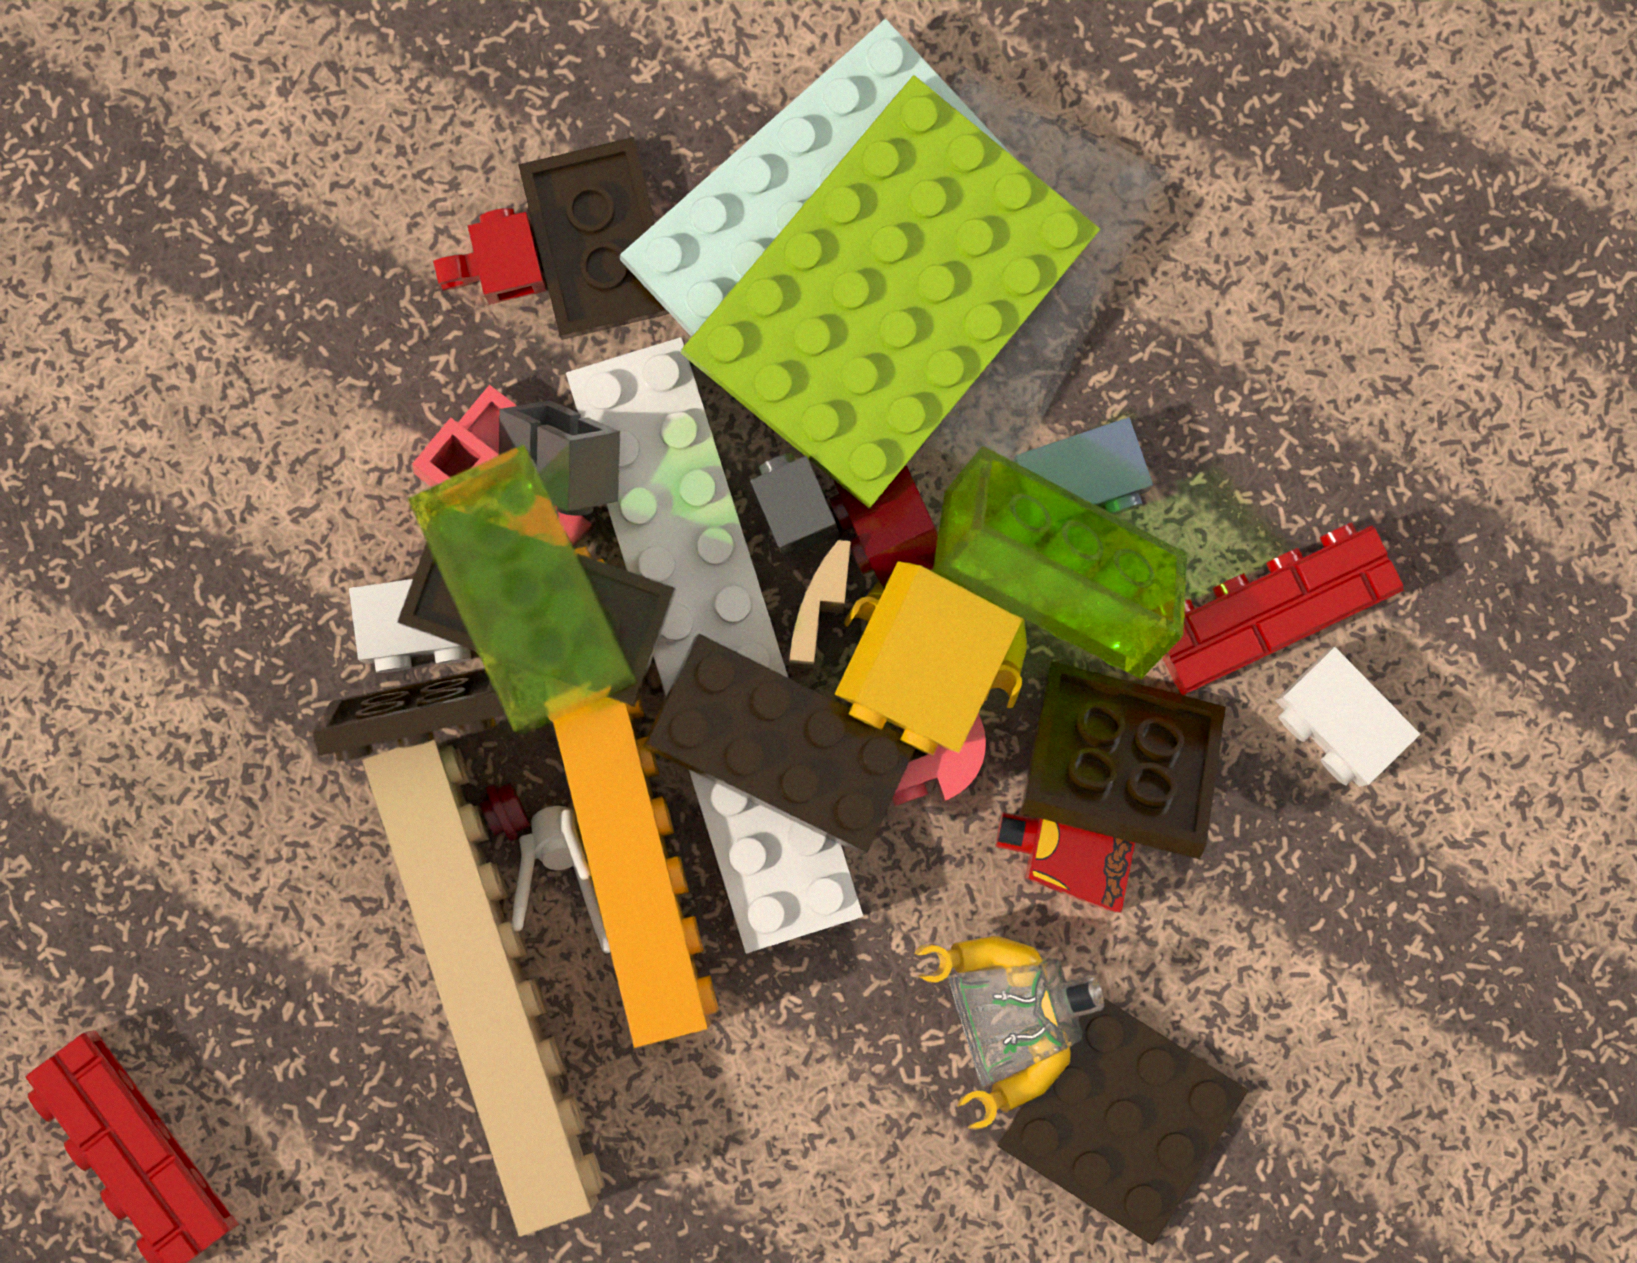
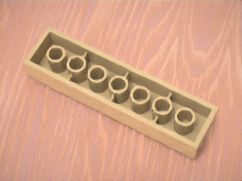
M435 737L434 740L421 745L406 748L398 747L363 759L362 762L518 1235L520 1237L590 1213L598 1202L597 1194L601 1193V1188L605 1187L603 1176L594 1152L583 1155L577 1137L578 1134H581V1130L585 1129L582 1112L574 1094L566 1097L563 1095L557 1075L562 1074L561 1072L566 1071L563 1055L555 1036L547 1039L544 1038L537 1017L547 1013L544 998L536 978L525 981L518 958L528 955L521 930L518 932L514 931L511 921H505L499 900L508 897L507 887L498 863H486L480 843L489 840V834L479 806L473 807L472 803L468 805L466 803L461 785L470 783V777L459 748L454 749L453 745L447 746L446 741Z

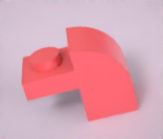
M489 385L459 422L450 417L412 463L413 473L461 511L470 509L490 490L498 479L499 409L517 405Z
M979 712L960 753L938 746L934 756L926 753V756L908 763L892 799L894 806L928 795L925 783L933 780L936 781L943 802L955 797L972 783L982 766L986 749L985 731Z

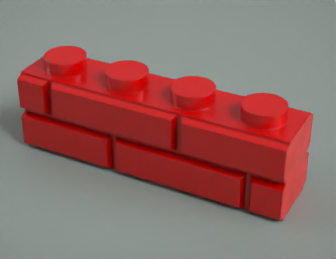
M1348 523L1321 536L1320 540L1324 548L1303 558L1299 548H1295L1268 561L1266 565L1270 574L1249 583L1245 573L1240 574L1213 587L1212 590L1217 599L1195 609L1190 598L1160 612L1158 616L1162 625L1150 631V634L1179 694L1185 695L1404 591L1401 579L1392 561L1389 560L1387 551L1373 525L1357 532L1353 523Z
M96 1030L80 1034L55 1055L27 1074L25 1078L33 1087V1090L27 1094L30 1103L44 1120L51 1122L56 1119L69 1136V1139L63 1143L68 1155L81 1170L86 1172L92 1168L105 1185V1188L100 1191L104 1204L120 1221L128 1217L142 1237L136 1241V1244L148 1263H190L239 1225Z

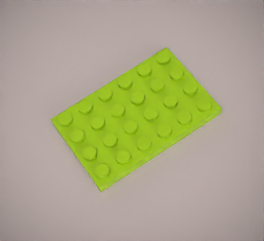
M913 75L681 349V354L869 509L1097 235L1100 228L918 77Z

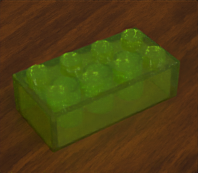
M524 444L407 498L515 732L524 735L637 682L537 466Z
M985 446L978 450L944 491L933 569L935 574L1041 627L1058 639L1068 641L1101 658L1107 664L1118 667L1140 679L1183 637L1187 553Z

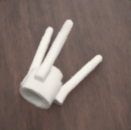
M552 806L542 809L531 820L532 834L524 835L519 839L522 857L513 905L512 927L516 932L523 928L535 859L538 858L545 867L552 870H564L573 866L601 949L606 954L611 953L595 887L591 878V871L583 849L576 812L566 806Z

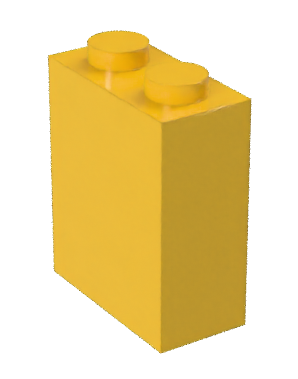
M898 561L838 685L835 695L853 703L849 715L880 730H883L886 721L904 729L901 741L934 756L938 746L960 753L1023 619L920 565Z

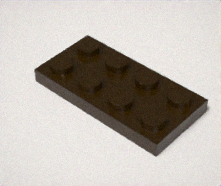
M440 505L397 623L635 707L674 599L676 588Z
M700 633L694 637L643 745L644 748L861 855L869 852L915 750V747L900 740L901 734L885 726L883 730H880L849 715L851 709Z

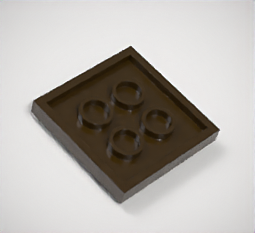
M507 662L331 701L312 732L318 757L335 753L337 761H349L372 754L374 752L372 745L396 740L399 748H406L434 740L433 731L458 726L460 734H470L495 727V717L505 715L512 687Z
M1051 662L1045 681L1020 813L1200 860L1207 845L1226 706Z
M1093 991L1091 997L1096 1007L1081 1011L1076 1017L1077 1021L1075 1020L1079 1028L1075 1024H1072L1070 1027L1071 1030L1079 1033L1080 1036L1077 1037L1067 1032L1062 1040L1065 1048L1070 1046L1071 1058L1069 1065L1044 1094L1021 1105L997 1146L1153 1246L1249 1090Z

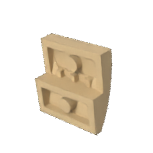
M838 540L825 556L806 591L793 633L789 658L790 668L814 670L819 611L843 613L850 541Z

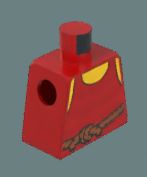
M1002 812L995 847L1029 854L1025 879L1103 910L1122 913L1135 843L1041 818L1036 819Z

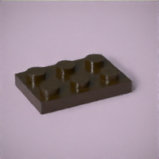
M634 137L518 164L561 340L670 314L620 260V254L655 224Z

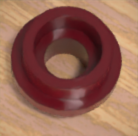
M510 782L499 788L494 783L487 786L486 791L489 799L481 802L480 806L494 836L505 832L511 842L520 838L518 832L531 825L513 785Z

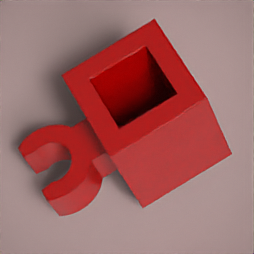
M501 208L486 212L479 216L480 223L467 225L473 253L451 255L433 260L438 284L441 285L442 291L457 289L472 282L481 281L483 294L489 305L546 291L527 213L515 214L513 208Z

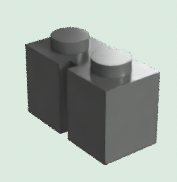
M550 400L499 409V479L522 489V494L527 497L543 499L557 506V511L565 515H587L593 512L594 506L618 502L620 431L589 417L581 418L580 413Z
M787 453L775 457L758 467L761 475L751 479L750 482L777 545L785 558L840 535L807 456L795 460L792 453Z

